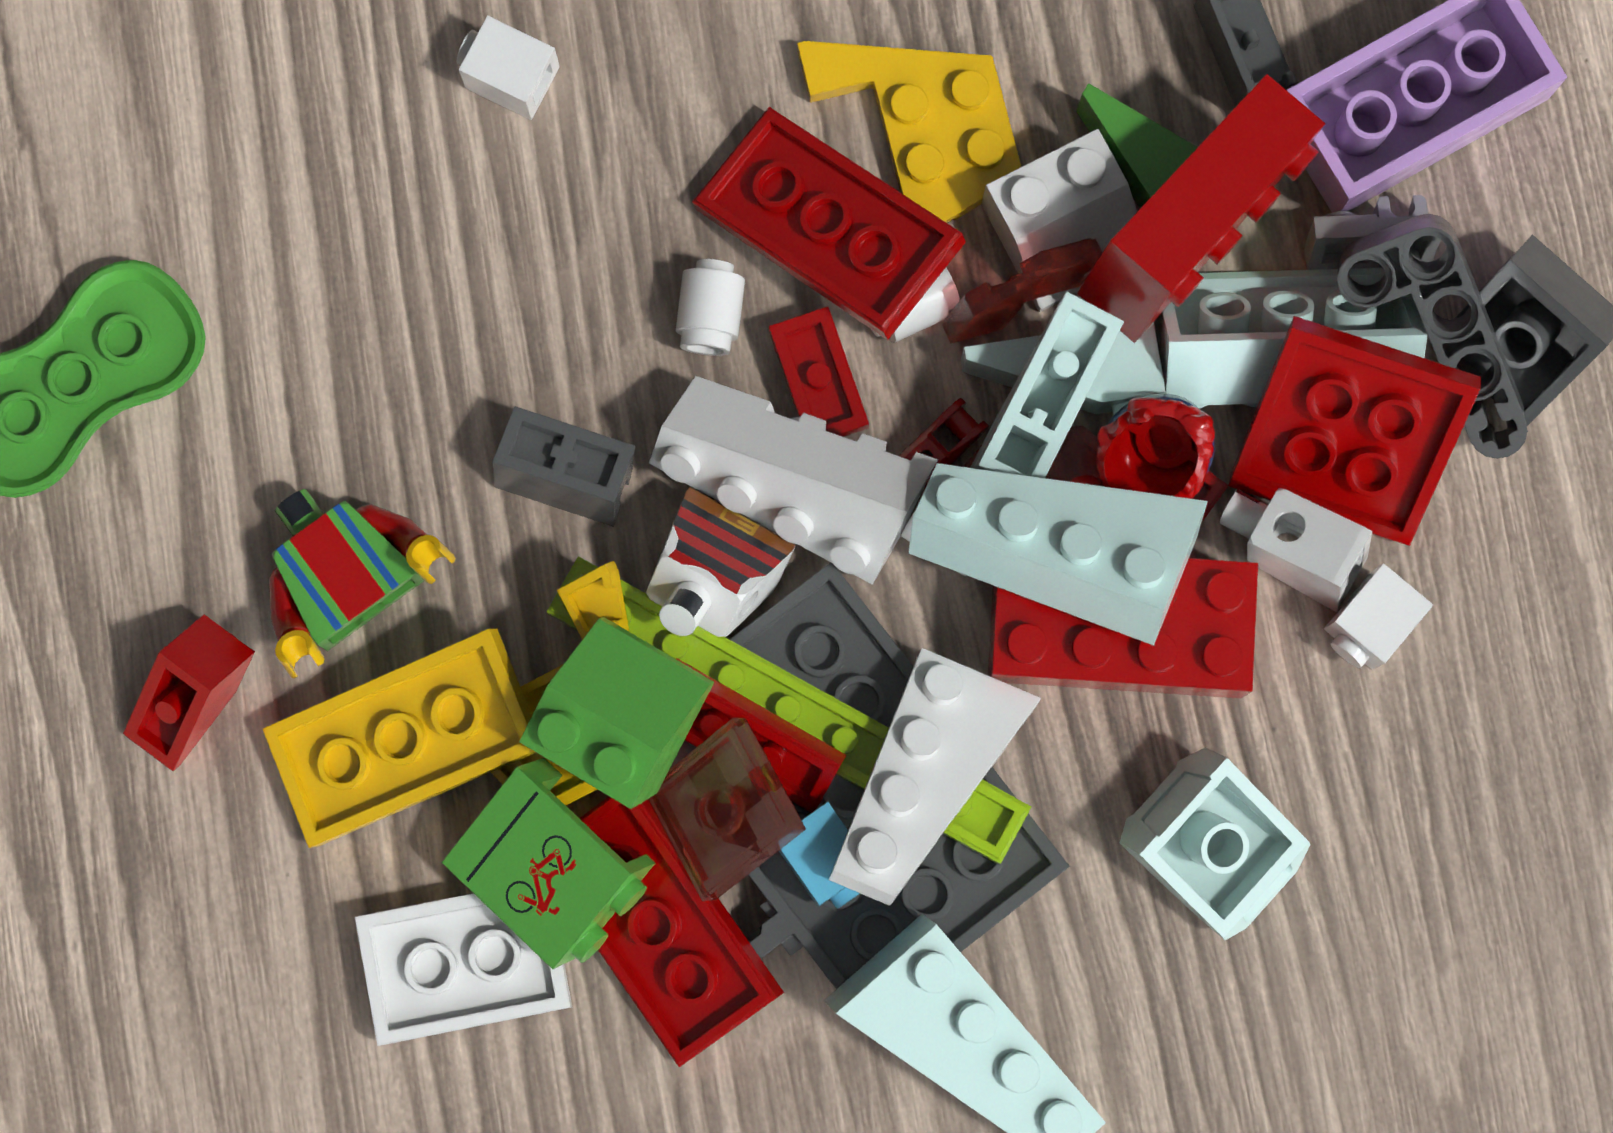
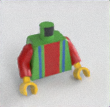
M307 489L293 493L275 509L276 514L293 536L272 553L277 567L269 577L271 622L278 640L275 647L277 658L291 678L298 677L294 667L296 662L303 656L311 655L317 666L324 663V656L317 645L329 651L425 581L426 583L433 584L436 580L429 574V567L432 562L438 558L445 557L453 564L456 559L454 554L438 538L425 533L410 518L376 505L369 504L355 510L348 502L343 501L324 514Z

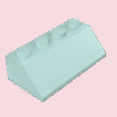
M1352 268L1348 273L1352 280L1358 284L1372 285L1381 280L1385 270L1383 268ZM1338 269L1199 273L1204 279L1184 303L1177 307L1171 302L1155 320L1156 339L1165 394L1186 398L1198 408L1207 405L1244 404L1257 407L1293 316L1425 358L1427 332L1411 293L1376 307H1357L1346 301L1340 293L1337 282Z

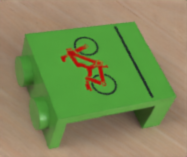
M545 758L516 767L442 863L547 965L555 969L575 958L580 963H583L603 945L608 937V933L602 928L615 912L622 916L638 902L647 889V886L641 880L654 866L655 862L647 854L627 863L620 858L550 791L562 777V774Z

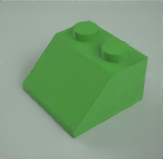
M601 617L547 685L519 742L632 809L657 794L714 681L607 618Z

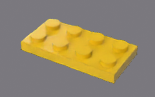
M491 628L262 728L308 848L319 847L537 753L519 742L532 714L498 629Z

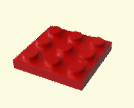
M1293 316L1231 471L1228 486L1268 500L1273 498L1278 488L1286 489L1372 531V534L1410 546L1479 394L1481 377Z

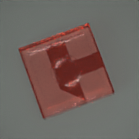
M732 718L668 771L657 794L649 798L702 901L718 899L806 830L746 718Z

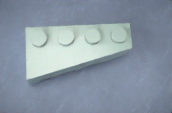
M937 463L912 518L909 554L1154 645L1197 539L1208 501Z
M923 914L824 1000L841 1018L1007 1133H1095L1106 1123L938 925Z

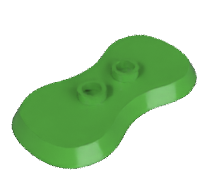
M137 260L119 261L101 267L82 281L54 323L42 334L21 347L0 353V496L12 498L30 496L53 486L69 471L88 440L104 423L124 410L161 399L173 393L190 379L199 366L204 354L206 340L204 326L192 300L181 286L163 270L148 262Z

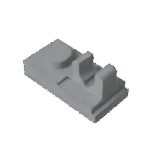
M1413 195L1409 206V216L1394 215L1390 209L1389 197L1382 196L1377 200L1373 215H1355L1348 211H1337L1325 216L1313 217L1304 246L1306 270L1338 269L1340 254L1348 244L1356 239L1412 217L1428 214L1425 197ZM1430 235L1422 236L1414 241L1409 251L1419 261H1433L1441 239ZM1366 259L1358 261L1350 269L1383 267L1376 261Z

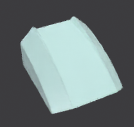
M1203 748L1177 762L1176 768L1132 816L1126 818L1119 842L1160 883L1224 940L1245 930L1298 871L1310 847V842L1227 757L1207 748Z

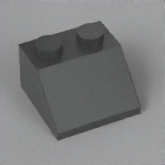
M1533 234L1479 291L1521 397L1527 426L1613 339V305ZM1469 303L1462 309V311L1454 319H1457L1465 314V312L1469 308ZM1471 353L1462 357L1456 367L1459 370L1480 376L1488 371L1492 362L1483 354Z

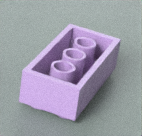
M1448 0L1287 89V91L1326 123L1311 143L1319 153L1306 168V171L1333 213L1354 209L1545 102L1567 79V76L1520 0Z

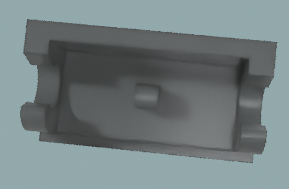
M1261 0L1195 1L1194 9L1235 107L1266 74L1286 90L1299 83L1295 73L1290 71Z
M514 406L492 462L494 487L614 527L620 511V499L625 484L629 485L631 479L635 446Z

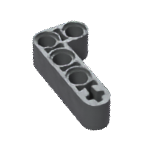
M1423 214L1361 237L1348 244L1340 254L1337 271L1338 288L1346 301L1357 307L1370 308L1411 293L1440 364L1456 368L1460 359L1471 353L1483 354L1491 360V367L1487 372L1480 375L1481 388L1464 427L1474 448L1484 456L1498 459L1509 457L1516 453L1525 443L1528 432L1523 403L1456 232L1451 224L1441 216ZM1422 236H1435L1445 243V252L1435 261H1419L1409 251L1414 241ZM1368 259L1379 263L1385 270V274L1375 284L1361 285L1350 277L1348 273L1350 268L1358 261ZM1446 295H1458L1467 300L1469 303L1468 310L1457 319H1443L1433 310L1435 303ZM1492 395L1499 417L1506 421L1507 428L1502 431L1496 432L1492 424H1487L1486 408L1483 400Z

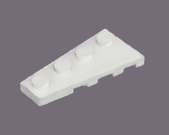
M922 648L829 880L890 906L937 843L948 825L965 805L984 776L1001 756L1020 727L1034 711L1041 698Z

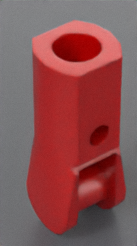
M959 398L898 456L912 460L915 453L918 452L938 459L937 463L951 465L989 428V425L985 421L978 424L963 409L966 402ZM944 426L960 440L950 452L934 437Z

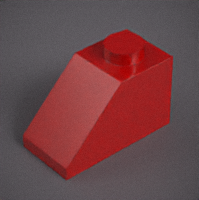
M202 615L158 653L123 735L171 771H175L234 696L255 651L208 616Z

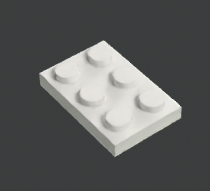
M474 893L355 917L377 1046L572 1007L565 964L552 969Z

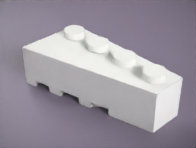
M695 376L661 426L649 464L664 471L673 480L686 483L719 501L730 511L741 513L769 528L784 540L798 544L826 559L839 570L855 575L873 585L901 537L938 459L918 452L915 453L912 460L885 452L886 441L863 433L857 442L827 432L825 420L805 413L801 417L793 418L775 414L770 401Z

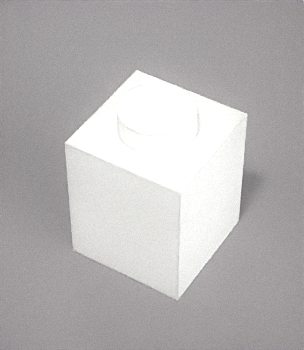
M488 15L479 32L471 30L466 35L456 60L457 64L461 65L459 72L466 89L529 120L533 119L560 67L554 47Z
M1383 563L1370 572L1325 626L1324 630L1335 638L1331 643V647L1344 660L1357 668H1361L1366 664L1373 670L1388 661L1432 608L1433 604Z

